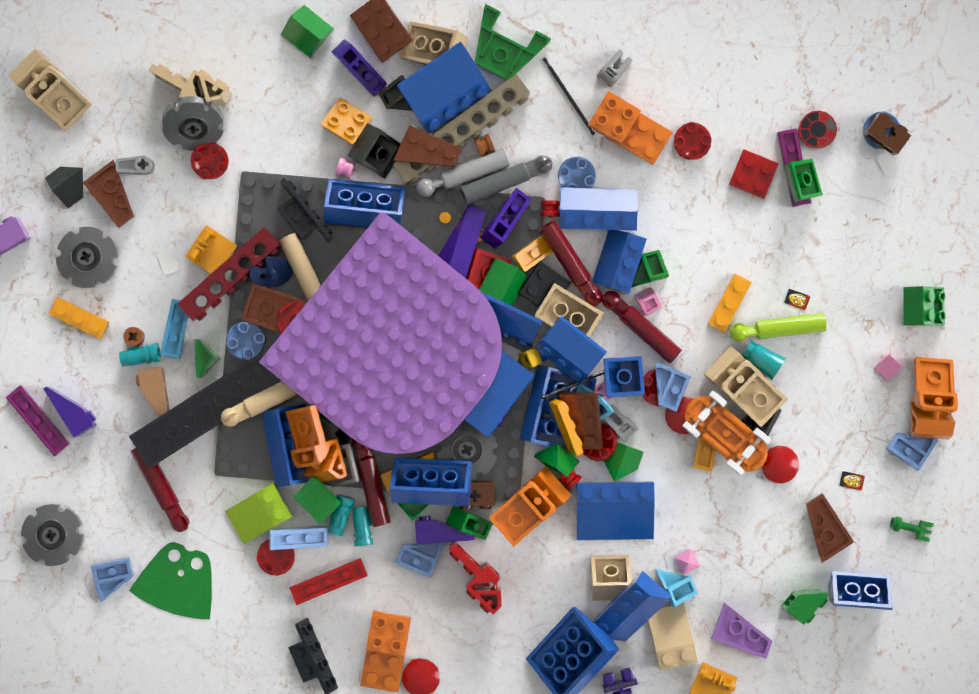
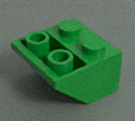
M903 287L904 326H945L946 313L944 301L946 295L944 287Z
M821 589L792 591L781 604V607L804 625L806 622L810 623L814 619V612L818 608L821 609L827 603L828 599L826 598L829 595Z

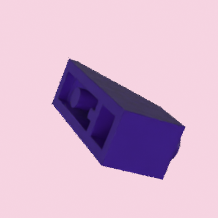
M344 39L331 51L337 60L373 97L387 85L386 81L347 40Z
M515 188L488 223L480 238L494 249L504 243L530 203L531 198L518 188Z
M52 387L43 388L73 438L79 437L97 425L95 423L97 419L91 410L88 411L85 407Z
M419 516V520H415L417 544L475 540L473 535L462 532L439 520L431 519L430 516Z

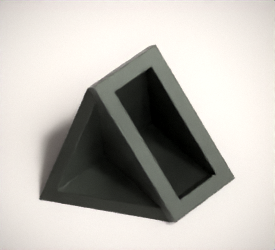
M403 75L399 76L378 93L387 109L412 111L397 87L399 83L405 80Z
M59 167L45 178L52 192L68 209L83 198V168Z

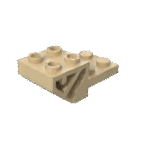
M36 47L8 75L18 87L24 90V94L64 131L92 105Z
M152 64L149 69L156 78L181 91L179 94L180 98L188 96L200 97L201 95L205 96V103L213 102L217 106L226 105L232 96V93L229 91L230 87L219 79L214 81L210 74L201 69L199 72L193 70L188 80L177 73L173 76L172 72L161 64L158 67Z
M731 346L704 373L731 401L733 400L760 427L788 400L750 361L745 360Z

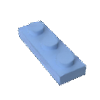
M327 526L269 529L270 550L328 546Z

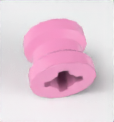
M341 157L335 175H342L350 180L356 162H348L345 158Z
M605 382L599 383L595 387L594 392L603 397L605 401L612 398L606 397Z

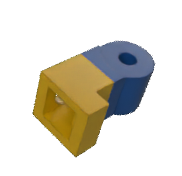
M534 348L518 354L522 366L526 369L549 360Z

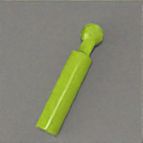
M824 313L759 320L756 321L755 325L750 326L737 323L730 328L729 333L734 341L741 342L747 337L756 336L758 339L826 332V318Z

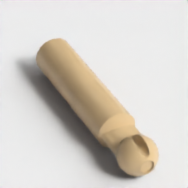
M293 233L279 240V243L307 301H309L321 284L297 234Z
M281 381L245 399L242 403L225 409L221 414V420L225 426L234 427L239 422L249 417H254L298 394Z

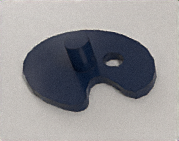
M276 256L265 258V268L252 265L249 269V276L253 282L264 287L282 285L291 278L293 273L290 263ZM262 273L265 274V277L263 278L260 277Z

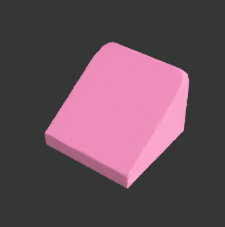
M651 287L634 296L645 316L662 308L656 293Z
M886 354L874 367L887 381L903 368L890 354Z

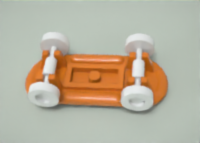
M713 390L709 394L710 397L699 396L693 399L686 407V422L682 425L695 438L700 436L727 459L726 464L740 476L744 472H753L763 466L768 455L766 444L768 445L771 442V439L758 428L752 431L724 407L727 402Z

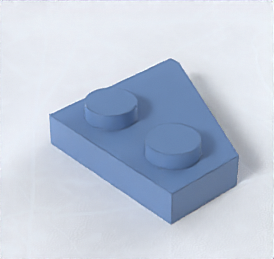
M656 362L658 405L677 412L691 376Z
M896 433L886 447V450L916 471H919L939 440L911 437V435Z
M445 543L403 544L395 563L431 578Z
M130 557L91 566L99 602L105 600L107 596L115 592L134 576Z

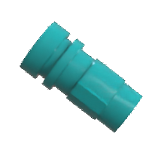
M158 343L150 344V346L144 345L143 348L136 346L127 348V351L119 352V359L122 367L139 365L145 362L150 364L152 361L154 363L161 361V351Z
M337 494L336 498L341 504L332 513L328 532L342 536L355 499Z
M368 506L353 508V525L355 528L353 537L356 538L354 540V547L373 545L372 532H370L372 522L370 514H368Z

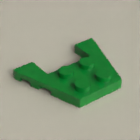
M485 4L475 64L507 81L547 46L551 38L536 31L527 48L492 30L501 12Z

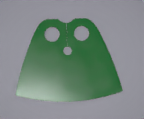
M171 542L163 547L150 561L129 591L143 601L164 611L190 618L210 620L212 602L210 559L204 552L198 550L188 552L183 545ZM174 549L178 550L181 555L180 559L176 562L171 561L168 557L169 552ZM196 557L203 561L202 568L198 570L193 569L191 566L192 559ZM179 570L184 571L183 576L178 575Z

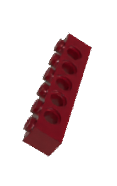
M263 227L177 304L192 321L198 320L200 322L208 315L206 311L210 307L216 308L222 302L221 298L225 294L229 296L237 289L235 287L236 284L240 281L244 283L250 278L249 269L252 265L261 268L265 264L264 260L266 257L274 256L280 251L278 248L280 246L279 242ZM256 246H264L265 252L262 255H256L254 253ZM248 258L250 266L247 268L240 267V260ZM228 271L236 273L233 281L226 280L225 275ZM215 283L221 285V291L218 294L211 292V286ZM200 296H205L207 299V303L203 307H199L196 303L197 298Z

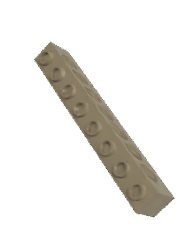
M515 74L433 134V136L442 140L450 138L453 141V145L464 148L467 145L466 141L470 138L476 139L482 134L481 130L485 127L491 128L494 126L500 116L506 117L509 115L515 105L519 104L521 106L529 99L530 92L518 75ZM506 93H511L514 99L507 102L503 96ZM496 104L499 110L496 113H491L488 111V106ZM480 115L483 118V122L475 124L472 121L473 117ZM459 127H466L468 133L464 136L457 133ZM396 161L392 164L406 185L409 183L413 185L421 179L420 175L425 171L428 174L436 168V165L422 163L420 169L414 170L411 168V162Z

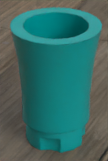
M754 341L750 342L742 354L745 359L750 361L771 380L786 360V357L776 354L760 344L757 345Z

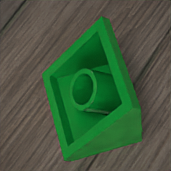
M303 5L290 16L280 35L311 59L334 28Z
M813 158L790 162L784 166L794 203L823 195Z
M495 258L479 290L513 306L528 276L518 267Z
M315 476L293 496L319 524L324 522L341 504Z

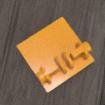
M339 98L320 125L325 130L328 129L333 132L335 136H339L340 139L342 138L349 142V145H354L365 125L370 122L372 117L344 99Z
M205 225L185 257L211 274L231 257L237 245Z
M702 662L689 694H731L736 688L737 684L735 683L738 677Z

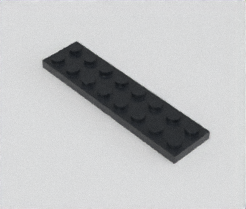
M261 353L255 355L129 436L149 469L221 424V414L225 409L232 408L242 403L245 399L279 383L276 376L259 363L263 358Z

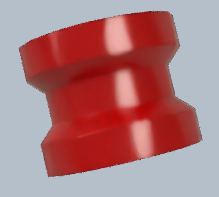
M541 201L543 207L541 217H560V212L558 211L560 201Z
M573 470L568 477L561 475L558 480L563 482L566 488L570 490L582 477Z

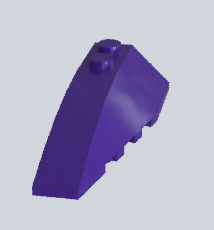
M470 205L466 208L438 255L464 278L467 277L487 210Z

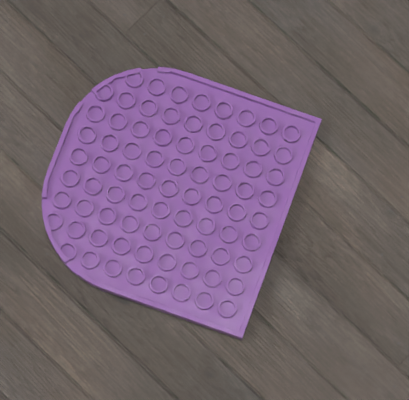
M381 211L259 363L309 404L316 405L320 413L358 443L376 451L404 454L421 451L436 445L454 432L487 392L496 376L501 359L502 337L495 312L481 291L385 212Z

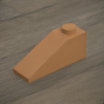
M164 368L139 370L138 375H136V384L140 386V390L160 417L170 410Z

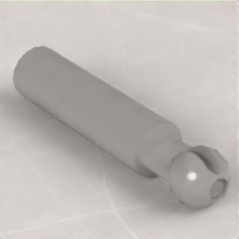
M502 148L441 171L438 179H421L416 185V190L421 196H431L435 188L443 186L448 190L509 167L508 158Z

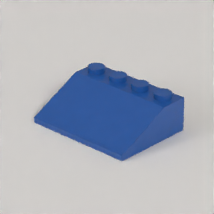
M461 41L397 85L416 118L428 134L491 92L484 76Z
M502 351L499 368L491 386L464 420L489 438L535 375Z
M537 365L520 435L521 440L549 447L558 443L568 451L549 404L554 399L561 400L560 393L543 400L541 399L543 395L576 382L563 370ZM594 378L582 384L594 391L597 379ZM577 386L562 392H576Z
M654 482L576 483L577 540L654 539Z
M572 607L526 657V660L552 694H579L620 649L606 632L579 609Z

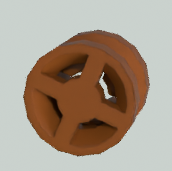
M489 134L484 135V138L474 139L480 156H484L487 152L492 153L495 151Z
M129 327L124 332L123 338L126 344L139 346L144 342L145 334L140 328Z

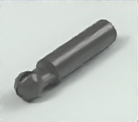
M541 155L526 163L517 164L460 187L464 201L468 205L529 181L530 178L540 174H546L552 169L553 163L551 158Z

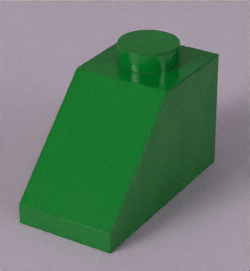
M453 506L446 524L483 540H486L493 525L491 521L456 506Z

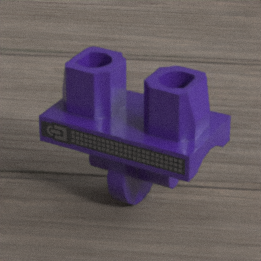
M630 667L620 670L622 680L615 681L613 672L603 674L604 685L602 687L604 693L619 690L612 694H632L631 688L623 690V688L638 685L637 678L633 675Z

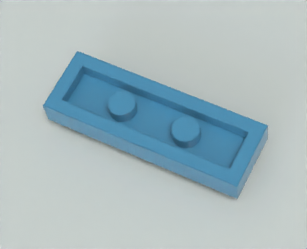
M172 299L160 355L180 359L189 316L177 304L181 300Z

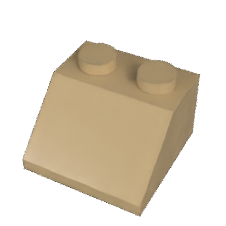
M629 555L591 556L592 601L613 600L631 583Z

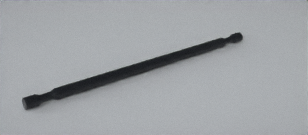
M546 57L543 58V61L547 64L548 69L550 70V72L552 73V75L554 76V78L566 94L567 98L569 99V101L571 102V104L573 105V107L585 123L586 127L589 128L592 136L596 134L594 130H592V128L588 126V121L586 120L583 113L581 112V110L579 109V107L577 106V104L565 88L564 84L562 83V81L560 80L552 66L548 63Z
M604 370L586 377L580 384L603 375ZM576 381L572 384L552 391L547 395L541 396V399H546L549 396H553L562 391L570 389L574 386L579 385V383Z

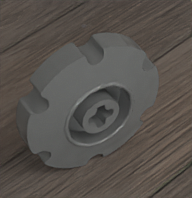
M182 97L180 103L171 102L162 114V132L165 138L173 145L181 144L182 149L194 150L197 146L209 142L216 143L224 131L223 114L220 108L213 102L205 103L202 97Z
M80 227L78 234L70 231L60 241L57 249L61 251V256L56 257L57 268L63 278H72V285L81 288H95L97 281L105 284L115 274L117 266L114 265L113 261L119 257L118 249L111 237L103 238L102 230L94 227ZM86 253L91 255V257H89V262L84 260V258H86Z
M465 420L448 437L437 443L442 446V450L436 453L438 460L472 461L471 481L477 479L476 475L478 472L486 475L493 468L497 456L492 453V450L498 447L494 434L492 433L488 438ZM464 445H467L468 447L471 446L473 448L470 451V455H468L467 453H462Z
M48 504L36 508V516L31 514L26 517L22 525L21 536L26 538L23 548L32 560L38 562L43 559L46 566H58L69 561V554L77 555L84 542V534L79 532V527L83 524L79 516L72 509L66 508L62 511L59 504ZM49 533H56V537H50Z

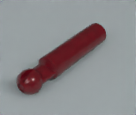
M553 220L539 229V232L574 286H577L585 302L592 306L599 305L602 301V292L596 287L590 273L557 222Z
M607 291L602 296L604 307L611 309L619 316V320L669 364L681 353L682 349L637 309L624 302L617 292Z
M352 438L372 526L378 527L389 524L391 519L372 449Z
M136 448L130 451L159 506L168 516L172 529L177 532L187 530L190 524L189 518L183 513L179 500L159 463L149 469Z

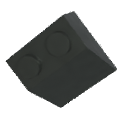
M367 123L347 156L385 179L393 167L392 164L396 162L394 158L401 144L381 129Z

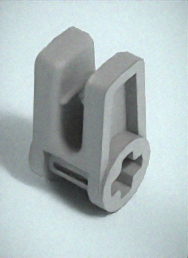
M621 49L616 52L596 75V77H601L607 82L610 88L614 86L633 61L631 57H627L618 69H614L613 66L618 60L620 61L623 55Z
M146 156L116 159L115 167L116 172L120 174L149 175L154 171L155 163ZM146 162L148 163V166H145L144 169L141 167V165H143Z
M612 404L611 407L614 410L612 414L621 421V425H617L609 416L603 418V420L626 442L628 441L627 438L639 429ZM627 427H630L625 433H622Z

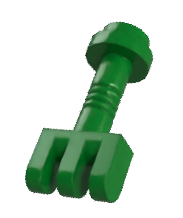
M898 516L891 519L890 528L893 531L899 532L900 529L915 532L917 533L915 539L930 542L929 537L923 536L924 533L932 534V531L926 530L925 527H933L934 523L920 520L918 526L902 522V518Z

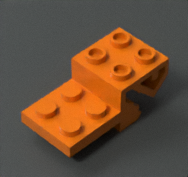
M608 91L588 126L597 133L604 135L605 139L624 148L653 166L673 132L640 113L641 110Z
M915 357V396L910 400L911 437L949 440L953 436L956 423L951 413L956 412L958 408V398L954 388L953 360Z
M316 405L286 411L296 448L290 451L294 465L297 468L306 467L304 476L309 480L313 476L320 482L346 477V467L338 439L325 441Z
M545 466L488 518L514 547L539 524L550 517L571 494Z
M373 610L360 686L398 693L411 623L410 616Z

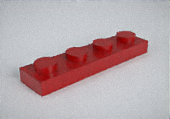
M359 558L293 585L289 589L296 605H299L367 577L368 574L362 559Z

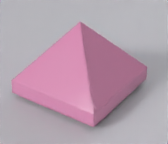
M692 549L674 557L683 575L700 567Z

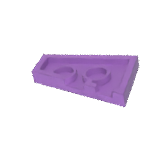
M723 603L711 639L766 659L772 640L726 603Z

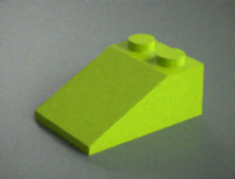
M275 482L225 511L243 544L294 516L279 488H276Z

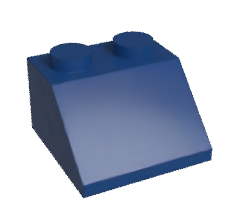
M642 356L603 359L606 397L645 395Z

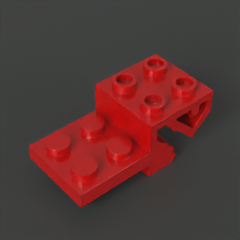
M453 542L449 546L450 556L455 561L460 559L464 563L463 568L470 575L475 574L466 583V593L473 600L477 598L481 602L480 607L487 614L491 612L494 615L501 608V587H498L499 573L488 562L481 567L457 542Z

